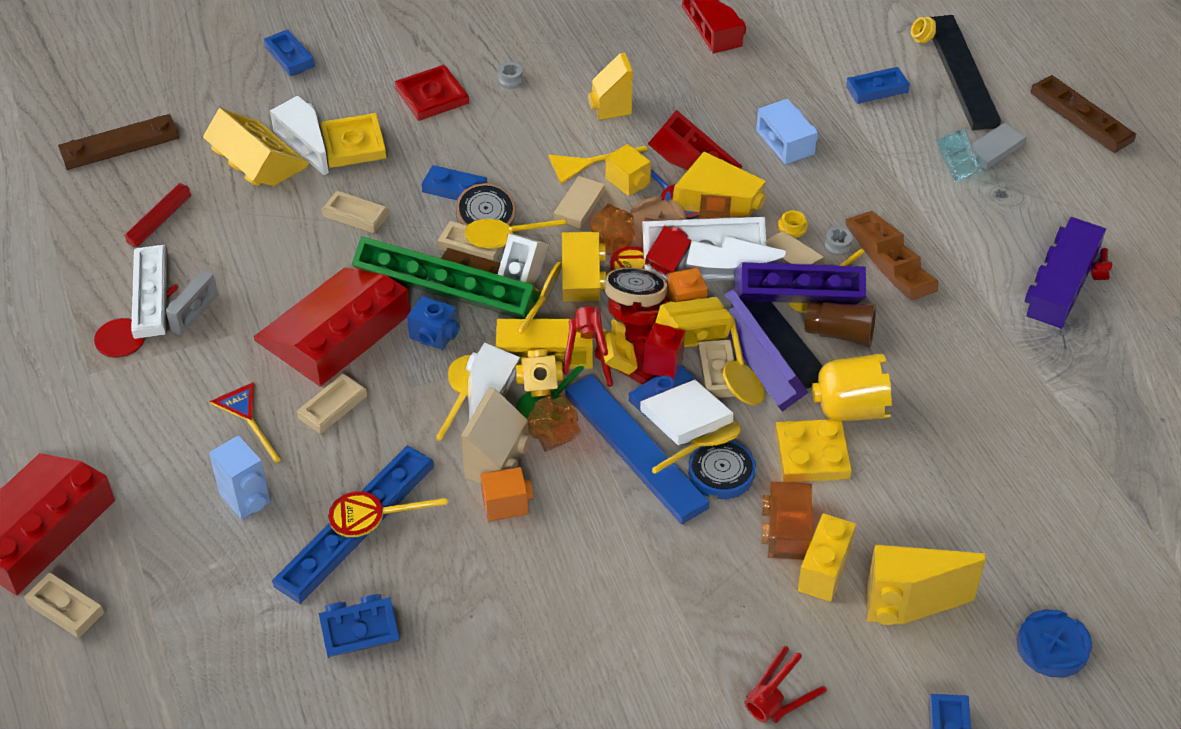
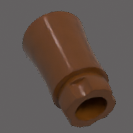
M808 303L805 317V332L819 334L820 337L849 341L870 348L875 328L876 304Z

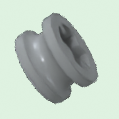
M506 62L498 67V83L500 86L512 89L522 84V67L518 63Z
M832 227L826 232L824 247L829 253L834 255L846 254L851 249L853 235L847 228Z

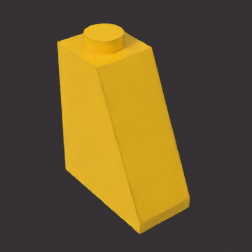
M703 152L674 186L673 201H676L685 211L736 218L750 217L755 210L759 211L765 203L767 196L764 194L766 181Z

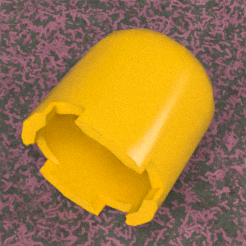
M884 354L829 361L821 368L818 375V383H812V396L814 403H820L822 411L827 418L834 421L847 422L882 420L891 417L890 412H887L885 406H892L890 375L889 373L882 374L881 364L886 363Z

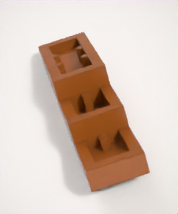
M873 211L846 219L847 227L861 248L891 283L911 301L938 291V280L921 268V257L904 245L903 233Z

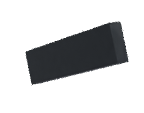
M743 301L805 388H811L812 383H818V375L823 367L774 304L772 302Z

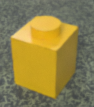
M626 144L605 157V178L627 196H630L650 184L651 161L629 144Z

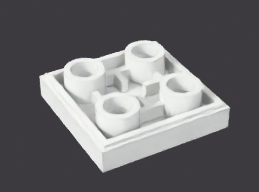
M696 380L640 401V411L677 445L688 443L694 438L716 431L720 427L733 422V412Z

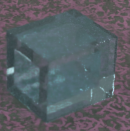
M965 128L937 140L942 157L954 181L982 170L976 151Z

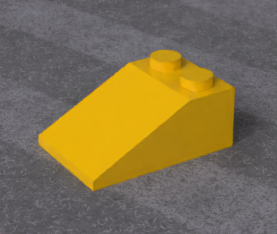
M875 544L867 584V622H878L882 625H903L974 601L986 560L985 553Z

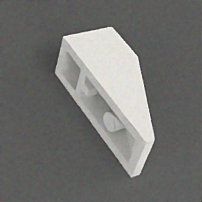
M296 96L270 110L274 133L323 175L328 174L326 151L317 120L318 114L314 106Z
M485 342L478 354L472 353L466 366V370L470 371L468 380L469 421L489 387L496 389L505 397L516 378L515 365H519L520 357Z

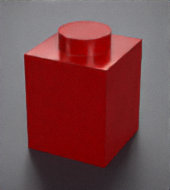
M664 225L646 255L644 264L668 277V273L676 272L690 248L692 240L688 239V234L680 228L674 226L669 228Z
M654 323L645 342L643 372L656 376H668L674 380L683 360L686 330Z

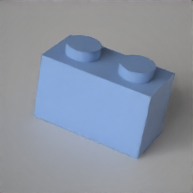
M789 99L758 108L756 131L785 165L815 154L816 141L818 140L817 130L813 125H810L803 117L800 109L796 108Z
M239 435L209 452L219 494L241 520L252 513L259 512L265 505L270 503L262 461Z

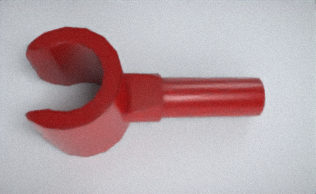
M1107 248L1101 249L1100 262H1093L1091 273L1093 280L1110 279L1109 270L1112 269V262L1108 261L1109 250Z

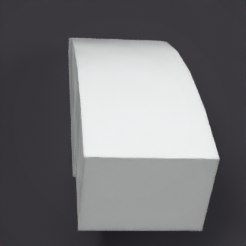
M727 236L723 240L722 247L692 240L684 270L698 267L701 275L731 276L734 275V270L741 262L782 263L786 251Z

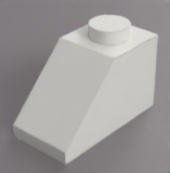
M509 234L498 275L533 285L541 273L549 244L521 235Z

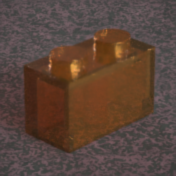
M771 481L769 495H763L762 516H768V523H762L761 544H768V558L804 560L813 538L812 484Z

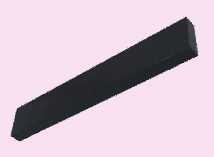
M954 15L930 17L936 22V33L932 40L972 131L997 128L1000 126L1001 119Z

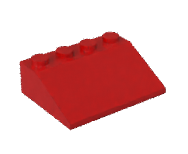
M344 267L253 336L254 341L321 387L407 318L410 313L408 289L385 274Z
M39 453L0 489V585L18 596L115 502L105 474L79 460Z

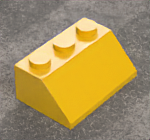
M220 107L203 136L212 145V151L228 158L227 163L234 169L243 171L246 174L244 178L256 186H260L261 183L275 186L307 168L309 164L306 159L259 120Z

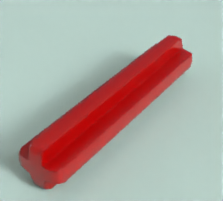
M178 183L125 233L126 242L133 247H138L191 196L190 188L187 185Z

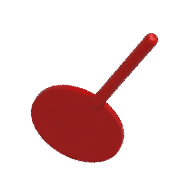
M177 284L172 285L166 291V299L178 289ZM118 318L106 322L96 331L94 344L101 354L118 358L136 352L143 345L146 337L134 339L131 331L132 319Z

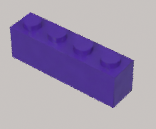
M1074 217L1069 219L1065 228L1060 226L1054 244L1057 245L1056 247L1050 246L1044 262L1047 265L1039 267L1035 278L1037 285H1030L1024 302L1029 304L1026 317L1063 329L1088 277L1092 264L1099 254L1106 228Z
M741 262L734 270V291L742 301L858 304L866 298V266Z

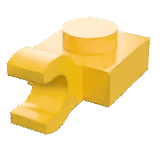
M613 319L611 320V332L603 328L608 349V355H603L605 364L611 368L630 375L638 368L632 343L626 341L625 325Z

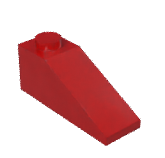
M682 0L683 9L712 54L743 47L746 25L733 8L718 0Z
M677 109L648 142V145L669 163L689 170L703 152L740 169L742 168L740 163Z

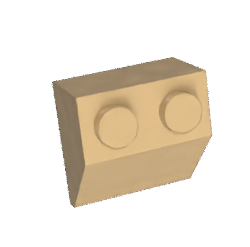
M491 387L488 388L461 434L464 477L481 483L480 474L517 468L518 459L521 454L528 452L532 439L531 435H528V420L496 389Z

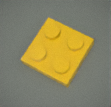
M376 113L320 122L329 168L387 159Z
M827 419L776 422L775 435L783 483L845 480L851 478L852 470L842 421Z

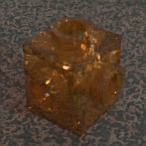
M609 203L600 212L593 215L590 221L591 232H599V243H605V252L612 257L613 253L619 248L629 246L633 242L635 230L633 229L634 215Z
M564 395L554 400L552 396L538 400L534 403L535 408H533L528 416V429L534 439H539L544 452L573 441L581 432L577 424L578 416L576 410L571 403L567 404Z

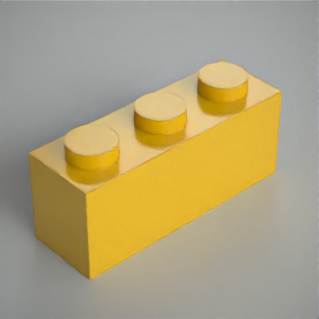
M497 319L495 347L520 357L519 365H521V357H528L527 351L547 349V355H555V362L561 361L563 369L570 319H532L522 334L518 332V329L525 319ZM576 332L569 369H575L577 366H584V369H593V339L581 338L580 333Z

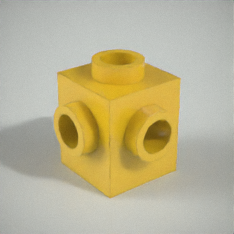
M547 349L527 351L528 357H521V365H515L517 385L523 384V390L531 391V397L551 395L550 389H557V381H563L561 361L555 362V355H547ZM538 367L546 370V376L541 380L534 377V371Z

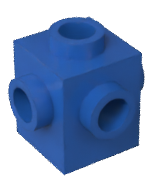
M425 296L420 298L407 316L409 338L419 341L426 346H433L441 350L446 347L450 339L454 340L460 327L457 321L456 307Z

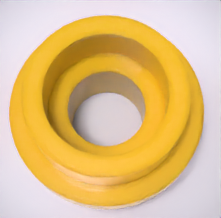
M919 17L911 27L912 37L920 44L927 43L936 33V22L930 17Z
M790 210L785 212L779 219L778 230L798 238L807 232L808 222L803 213Z

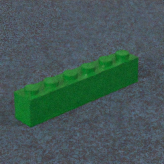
M363 236L360 237L351 264L358 270L385 274L401 285L519 319L527 317L541 294L534 285Z

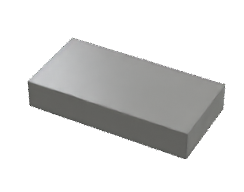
M1003 123L966 147L965 156L987 170L1025 145L1026 136L1008 124Z

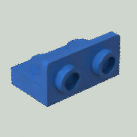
M373 594L362 597L360 599L361 604L347 607L346 602H338L325 606V612L318 614L327 657L330 658L398 642L400 639L391 598L382 599L381 594Z

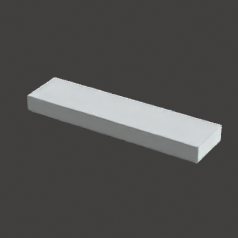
M165 245L134 249L131 327L134 339L166 334L167 252Z

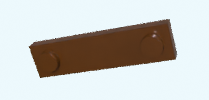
M1050 75L1032 85V95L1112 152L1116 153L1135 141V132L1055 76Z
M166 114L81 139L71 140L67 143L59 144L58 147L66 169L70 170L179 139V134L171 115Z

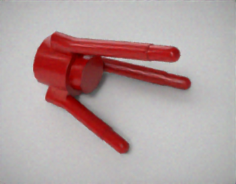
M593 306L579 308L575 311L576 319L569 320V335L562 369L563 375H567L569 372L576 332H578L581 338H596L608 387H612L613 381L610 366L605 364L603 355H608V349L602 328L601 309Z
M788 646L782 647L756 687L746 696L745 707L755 719L762 723H766L770 718L773 722L778 723L786 714L827 691L825 686H821L781 707L784 696L777 687L799 662L802 654L799 652L795 653L772 681L768 682L788 653Z

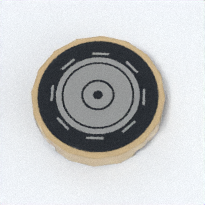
M620 268L612 270L606 275L604 288L606 295L617 303L633 306V302H641V306L649 307L665 299L667 283L663 277L646 269Z

